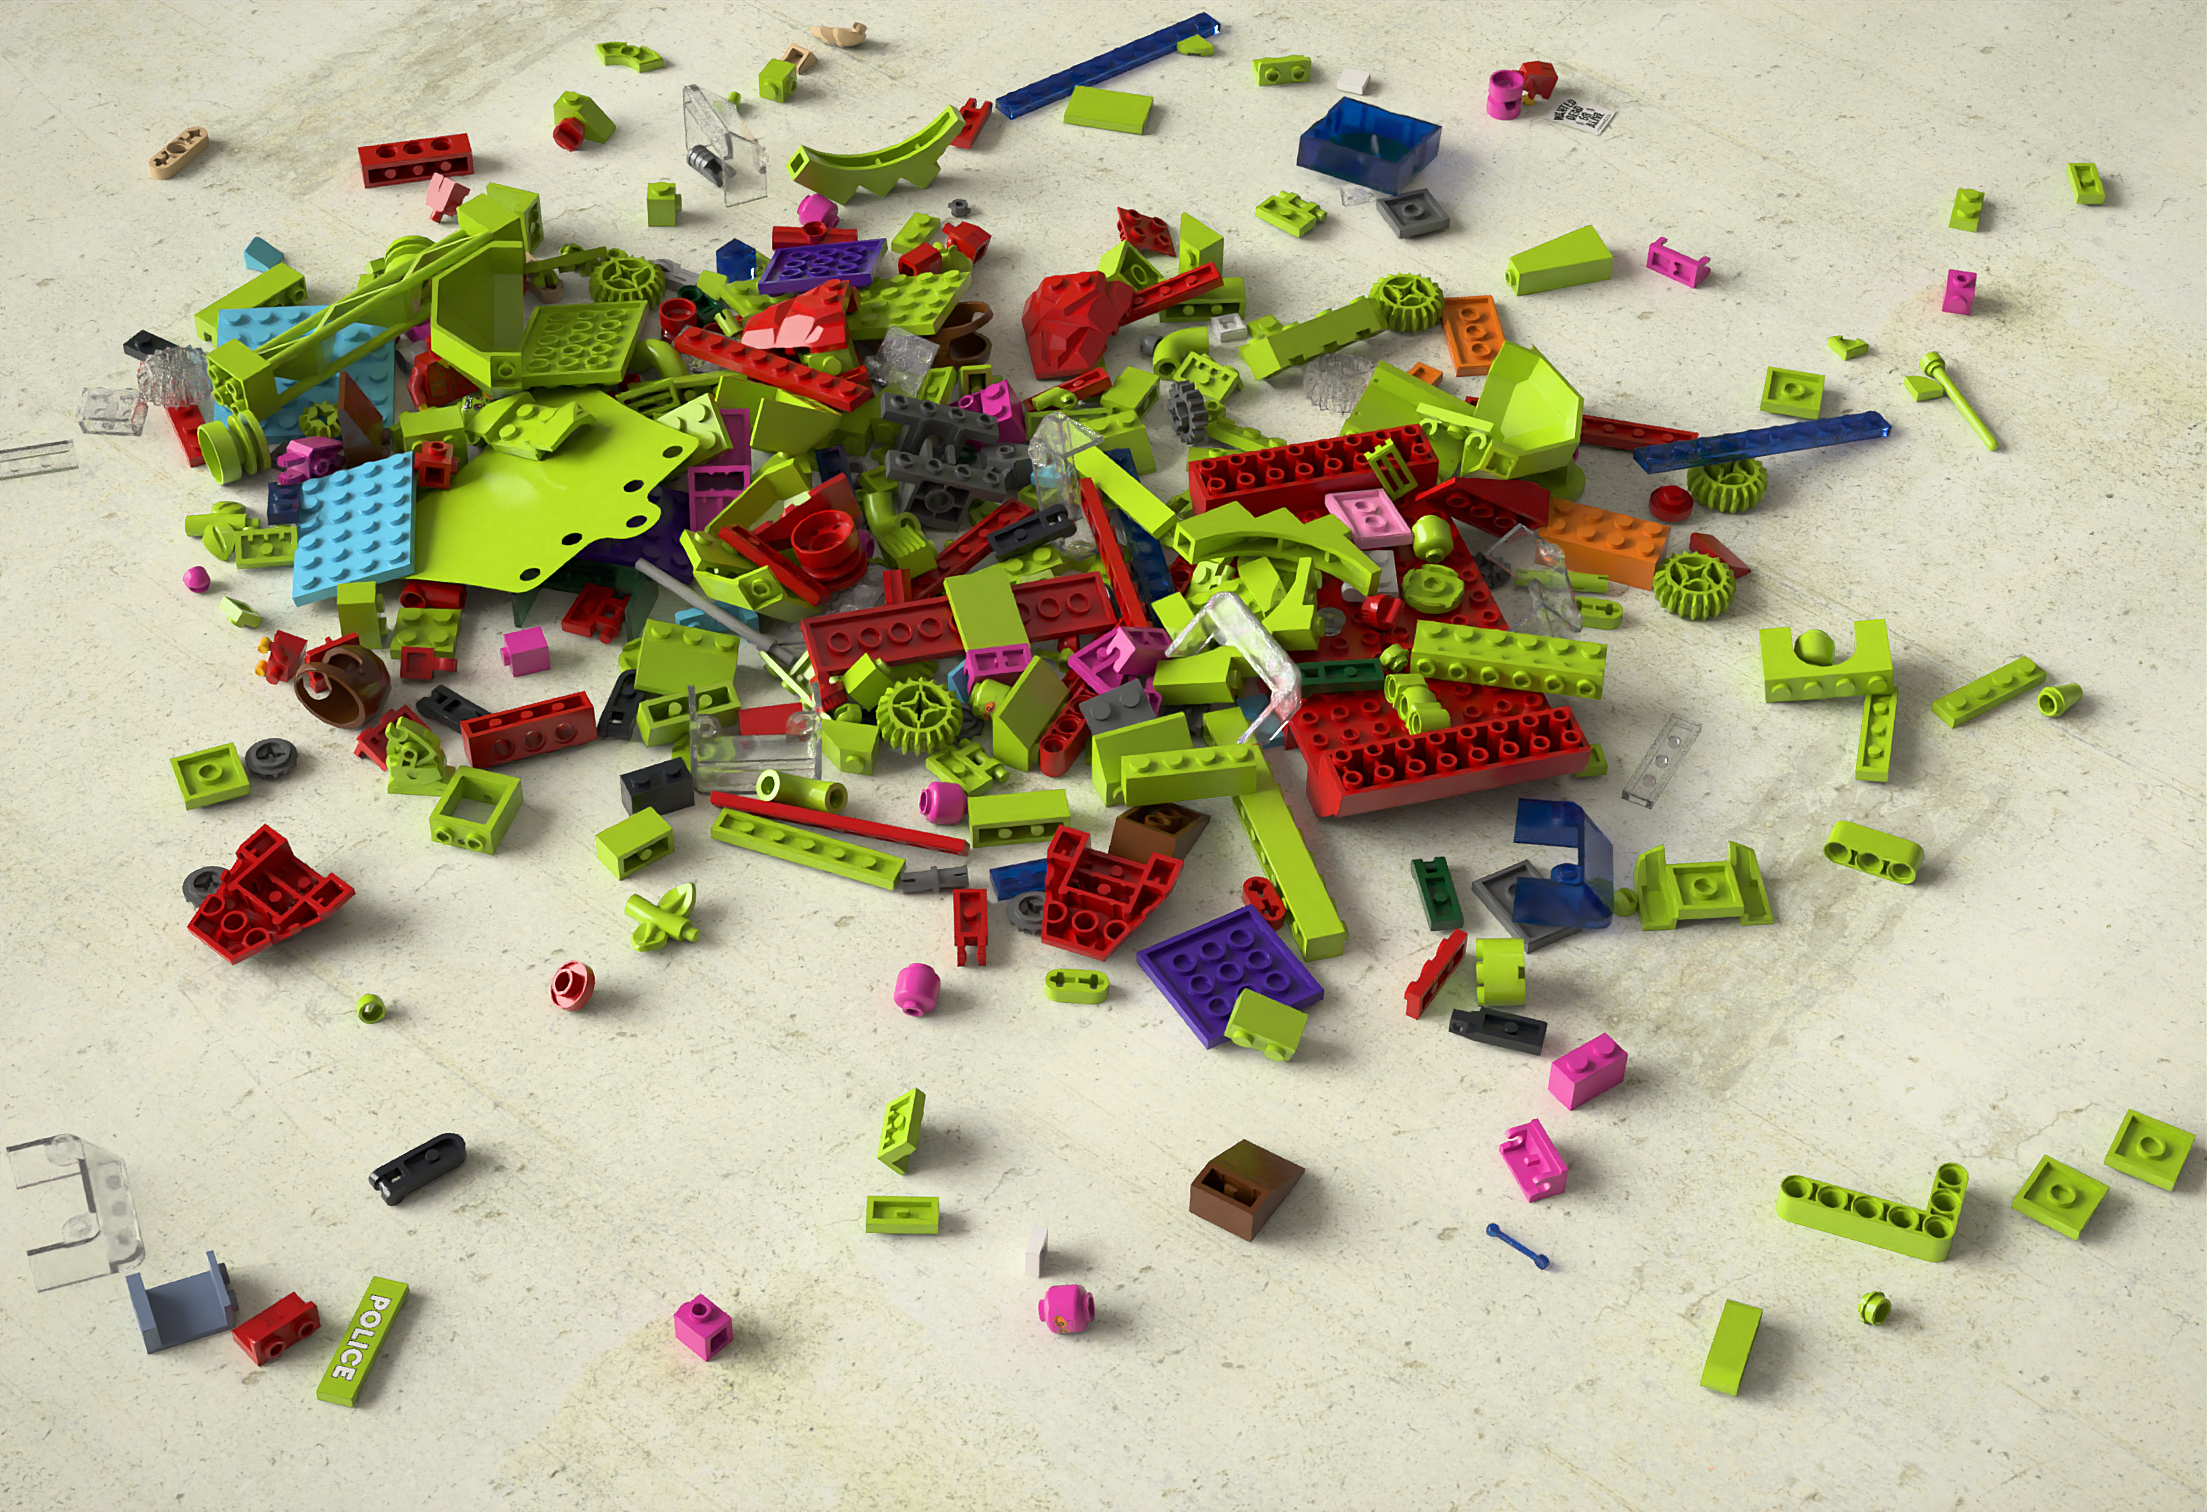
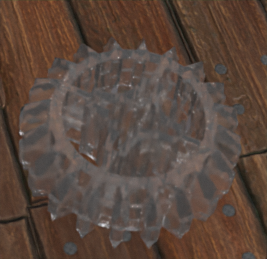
M178 344L175 348L167 346L162 351L157 349L155 350V355H146V360L141 361L140 368L137 369L138 387L142 396L145 397L147 402H153L155 407L163 405L165 410L170 407H175L178 410L182 406L190 408V405L194 403L200 405L201 399H210V394H212L214 388L207 372L209 366L206 354L209 352H203L200 347L193 349L191 345L180 347Z
M1331 351L1329 356L1321 354L1319 359L1312 360L1311 365H1308L1305 371L1303 387H1305L1306 399L1311 400L1312 406H1319L1320 411L1329 410L1331 415L1335 412L1341 413L1342 416L1345 413H1352L1376 369L1374 361H1366L1365 356L1357 357L1355 352L1345 354L1342 351L1341 354H1335Z

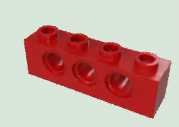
M467 133L358 147L365 189L432 180L434 173H438L446 178L474 174L472 150Z
M585 691L460 722L465 755L471 767L477 769H488L500 763L519 761L528 756L550 753L559 748L582 745L587 741L598 739L594 706Z

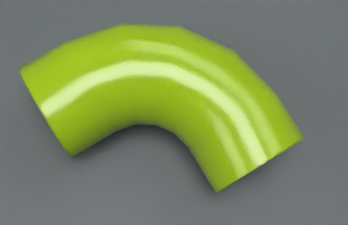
M1208 326L1180 329L1166 335L1155 347L1152 361L1154 374L1160 376L1161 380H1173L1172 378L1182 365L1181 360L1186 358L1191 351L1199 355H1209Z
M655 338L637 342L628 365L637 373L654 368L661 379L691 375L681 354L668 342Z
M875 492L862 497L868 527L876 539L878 537L882 538L884 534L888 535L889 532L893 533L895 529L899 530L900 527L904 528L906 524L910 525L916 532L921 530L919 520L912 513L902 512L896 515L892 493Z
M772 769L764 771L757 781V795L764 801L836 815L843 812L848 802L847 789L840 782L802 777Z

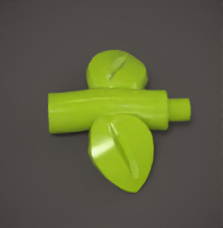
M220 501L213 504L210 514L187 515L185 518V532L188 537L203 536L202 542L204 547L218 560L225 562L235 548L234 531H239L249 526L261 529L262 522L260 518L250 519L249 514H245L246 506L244 504L234 501Z
M685 883L669 890L662 896L657 906L638 894L630 896L626 902L624 912L627 916L641 923L630 938L632 948L635 951L646 952L662 949L666 945L668 937L680 942L686 939L694 943L698 941L701 931L694 928L693 922L687 919L690 917L696 904V887L694 883Z

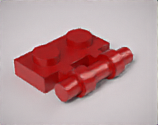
M587 582L562 619V631L591 638L596 630L601 631L599 640L604 644H609L622 631L623 622L627 621L633 614V606L636 600L630 595L625 596L623 600L616 599L615 589ZM607 612L613 614L611 618L605 617Z

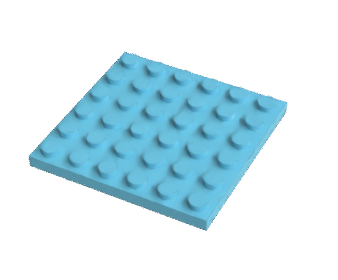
M330 305L219 310L217 348L236 338L253 351ZM354 322L337 332L331 363L389 328ZM316 328L312 329L311 331L307 332L299 338L312 334ZM396 338L342 370L350 375L382 414L384 428H389V426L395 424ZM340 372L283 405L280 411L260 422L259 424L266 436L267 443L281 444L283 441L290 442L291 440L308 438L300 429L299 416L303 414L304 407L310 408L314 401L317 404L324 403L326 399L330 404L338 402ZM274 377L278 394L300 382ZM214 400L213 421L219 419L228 430L227 417L233 415V412L225 406H220ZM320 415L318 419L327 425V418ZM340 434L334 439L342 441V435Z

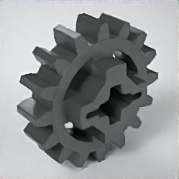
M1189 380L1172 384V389L1169 390L1171 399H1168L1167 413L1170 415L1173 430L1177 436L1180 435L1181 442H1185L1186 445L1204 441V436L1207 435L1204 427L1208 426L1209 416L1204 405L1203 396L1200 394L1199 389L1195 390L1194 382L1190 383Z

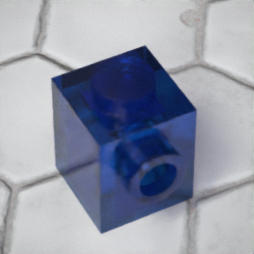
M736 238L732 239L716 250L717 273L726 275L728 283L754 279L757 276L755 274V268H757L756 249Z

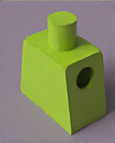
M850 338L847 349L811 354L810 349L798 352L802 365L833 376L859 367L852 338Z

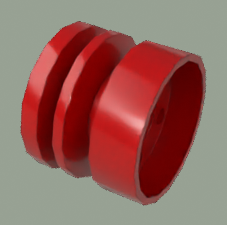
M840 510L816 512L801 520L793 529L791 543L797 559L801 563V569L832 592L852 586L866 573L868 567L867 556L863 550L862 543L859 541L854 522L846 512Z

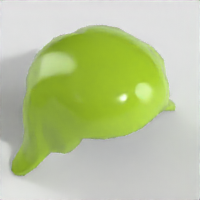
M940 242L933 244V247L940 251L943 259L940 274L951 270H958L959 273H971L973 271L972 259L959 252L957 245H952L949 249H945Z

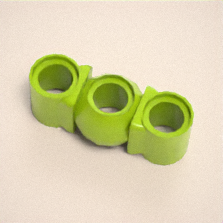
M1389 674L1386 677L1384 683L1385 697L1389 703H1393V708L1397 710L1400 719L1406 723L1410 735L1450 728L1448 712L1442 709V705L1437 702L1434 693L1428 689L1422 674Z

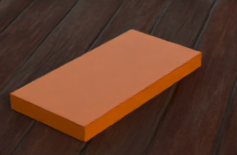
M1493 296L1444 298L1445 305L1440 322L1456 377L1488 375L1493 359L1497 357L1505 341V335Z

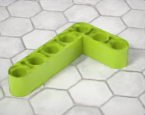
M1948 1162L1940 1165L1936 1172L1926 1211L1801 1175H1789L1783 1178L1780 1184L1776 1212L1783 1220L1924 1261L1938 1263L1947 1259L1969 1181V1174L1962 1165Z

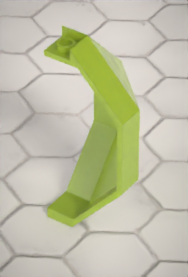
M492 241L433 278L431 348L434 353L493 399H503L523 392L521 352H515L523 335V241Z
M1505 339L1497 357H1494L1472 417L1494 423L1505 438L1503 442L1492 438L1484 454L1479 450L1481 442L1476 444L1473 451L1469 450L1465 444L1460 477L1520 480L1568 465L1580 443L1584 398L1534 345L1530 350Z
M792 458L768 468L705 527L704 532L715 539L724 541L717 536L723 526L738 522L751 532L766 521L773 520L774 523L778 521L780 515L785 512L784 509L790 504L799 506L811 498L808 494L811 491L810 482L796 459ZM793 548L777 551L801 568V563L797 559ZM769 565L742 576H738L732 571H729L727 576L717 575L714 572L715 568L707 567L705 572L693 569V575L709 598L790 623L798 622L801 619L821 612L822 605L814 607L791 589L782 587Z

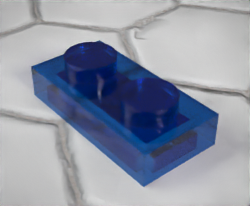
M1047 858L989 869V879L998 902L1012 899L1022 892H1046Z

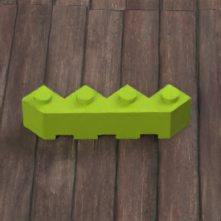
M1364 295L1351 300L1349 302L1350 305L1334 311L1331 308L1316 314L1314 319L1301 324L1295 321L1283 327V331L1268 337L1262 334L1248 341L1250 346L1243 349L1242 352L1255 380L1266 381L1289 368H1299L1322 355L1334 354L1355 342L1367 341L1390 329L1376 298H1365Z

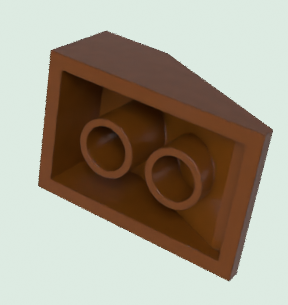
M340 371L338 415L347 470L367 462H376L389 458L390 450L386 446H391V435L389 428H384L382 414L346 371Z
M1172 802L1134 806L1116 817L1108 854L1146 865L1152 852L1184 861L1209 824L1211 816Z

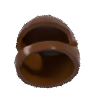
M982 301L958 302L936 334L920 335L922 352L932 369L953 366L958 374L962 366L986 365L991 354L992 343L988 337L976 332V330L986 325L993 317V311L987 303ZM975 313H985L979 319L972 322Z
M342 645L326 652L322 662H311L299 667L294 677V691L303 706L322 722L343 729H353L371 721L383 709L392 689L390 675L383 660L372 650L360 645ZM306 672H319L323 674L326 685L330 690V694L326 698L318 700L309 695L303 683V676Z

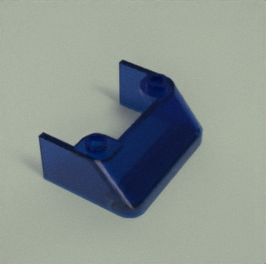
M1518 798L1513 843L1578 848V865L1572 863L1556 865L1551 870L1550 879L1517 876L1512 922L1586 929H1604L1609 927L1612 923L1614 912L1613 844L1583 808L1575 802Z

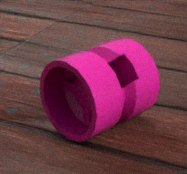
M1499 70L1491 74L1486 110L1492 118L1506 121L1515 119L1520 115L1521 97L1524 88V78L1521 74L1512 70Z

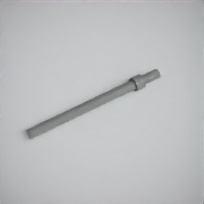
M640 558L637 561L636 569L755 644L758 651L763 649L789 667L796 660V656L778 645V641L768 634L762 635L644 558Z

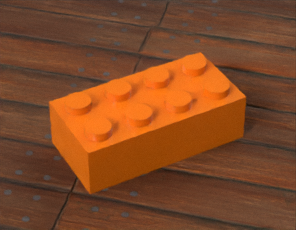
M1553 497L1549 506L1548 524L1540 527L1537 533L1534 562L1573 572L1606 574L1609 577V581L1652 591L1653 577H1655L1657 566L1662 563L1663 558L1667 554L1671 526Z

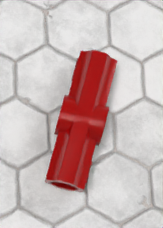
M818 221L808 222L803 227L773 226L772 230L773 251H776L778 248L858 241L857 229L827 228L824 223Z

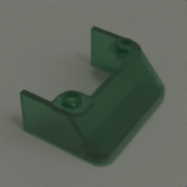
M572 557L534 589L520 593L511 592L514 624L517 628L522 627L541 588L580 594L588 582L615 589L616 599L623 600L627 595L631 596L625 608L627 643L639 638L646 624V620L659 596L658 583L634 567ZM538 568L525 570L520 575V579L522 581L533 580L540 575L541 571Z

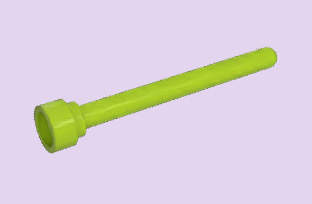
M1936 351L1925 354L1919 362L1922 371L1926 376L1936 378L1987 448L1991 451L1997 450L1999 447L1998 441L1945 372L1944 359Z

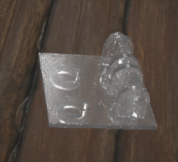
M891 324L877 355L868 356L865 359L864 366L869 371L870 379L916 399L940 346Z

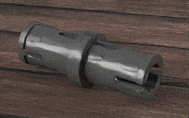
M967 865L937 869V866H932L930 870L901 873L903 894L924 890H933V893L940 892L941 888L969 886Z

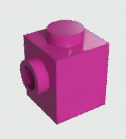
M1953 269L1948 270L1942 312L1970 316L1975 295L1977 273Z
M541 626L503 634L505 647L500 648L501 659L504 667L510 666L514 678L551 669L549 649Z
M701 1293L690 1302L682 1304L674 1314L676 1338L706 1362L733 1341L732 1317Z

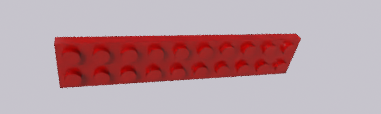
M1100 571L1010 585L1030 644L1061 639L1076 633L1079 636L1113 630L1118 623ZM947 595L801 619L800 623L815 675L821 671L828 672L830 677L844 675L865 653L875 661L881 658L889 667L966 655Z

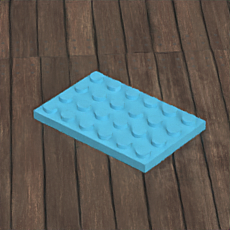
M413 451L394 454L386 459L367 462L348 470H339L331 475L309 479L299 484L300 521L296 523L298 529V549L295 550L292 590V599L297 607L337 596L338 583L376 581V584L415 572L417 471L414 470L415 455Z

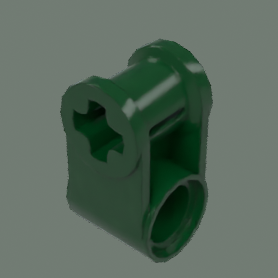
M685 285L678 289L677 298L688 299L696 305V325L698 328L702 329L707 324L715 323L714 317L717 313H720L723 319H726L722 312L725 309L724 306L703 292L699 287Z

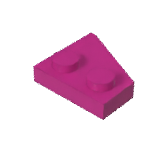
M1117 628L1069 657L1068 665L1099 695L1119 687L1126 675L1117 674L1113 669L1116 660L1120 657L1119 648L1114 655H1107V648L1117 635Z

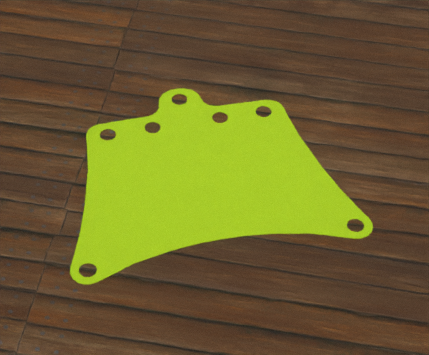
M592 383L584 387H575L572 384L561 385L553 389L536 386L531 395L538 405L561 409L569 402L575 401L579 403L583 410L591 413L597 421L593 425L583 424L577 427L553 452L546 451L539 461L495 452L492 445L489 444L477 457L462 468L457 475L450 478L449 489L438 488L416 503L415 572L400 578L462 583L514 593L534 589L591 542L602 538L627 539L650 529L659 520L661 510L657 505L649 502L647 498L648 493L697 449L699 441L691 435L657 423L630 409L602 392ZM672 446L683 448L682 453L676 457H663V452ZM641 480L644 482V486L635 492L624 491V486L631 481ZM642 515L647 518L645 524L637 528H629L626 525L627 521L632 517ZM571 533L582 534V539L578 543L569 546L562 544V539ZM531 568L540 569V575L530 581H522L520 579V575L525 570Z

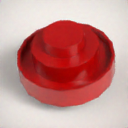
M1668 485L1656 488L1651 493L1648 507L1650 512L1662 521L1680 522L1692 514L1694 500L1688 491L1676 485Z
M575 960L564 963L555 973L550 986V997L553 1004L569 1012L581 1009L593 995L595 975L592 968L585 963Z

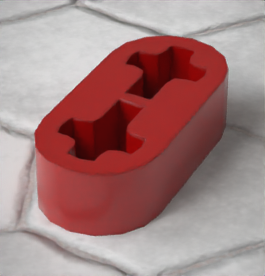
M1260 876L1248 878L1243 884V903L1245 906L1252 904L1275 932L1280 930L1285 923L1286 910L1272 883Z

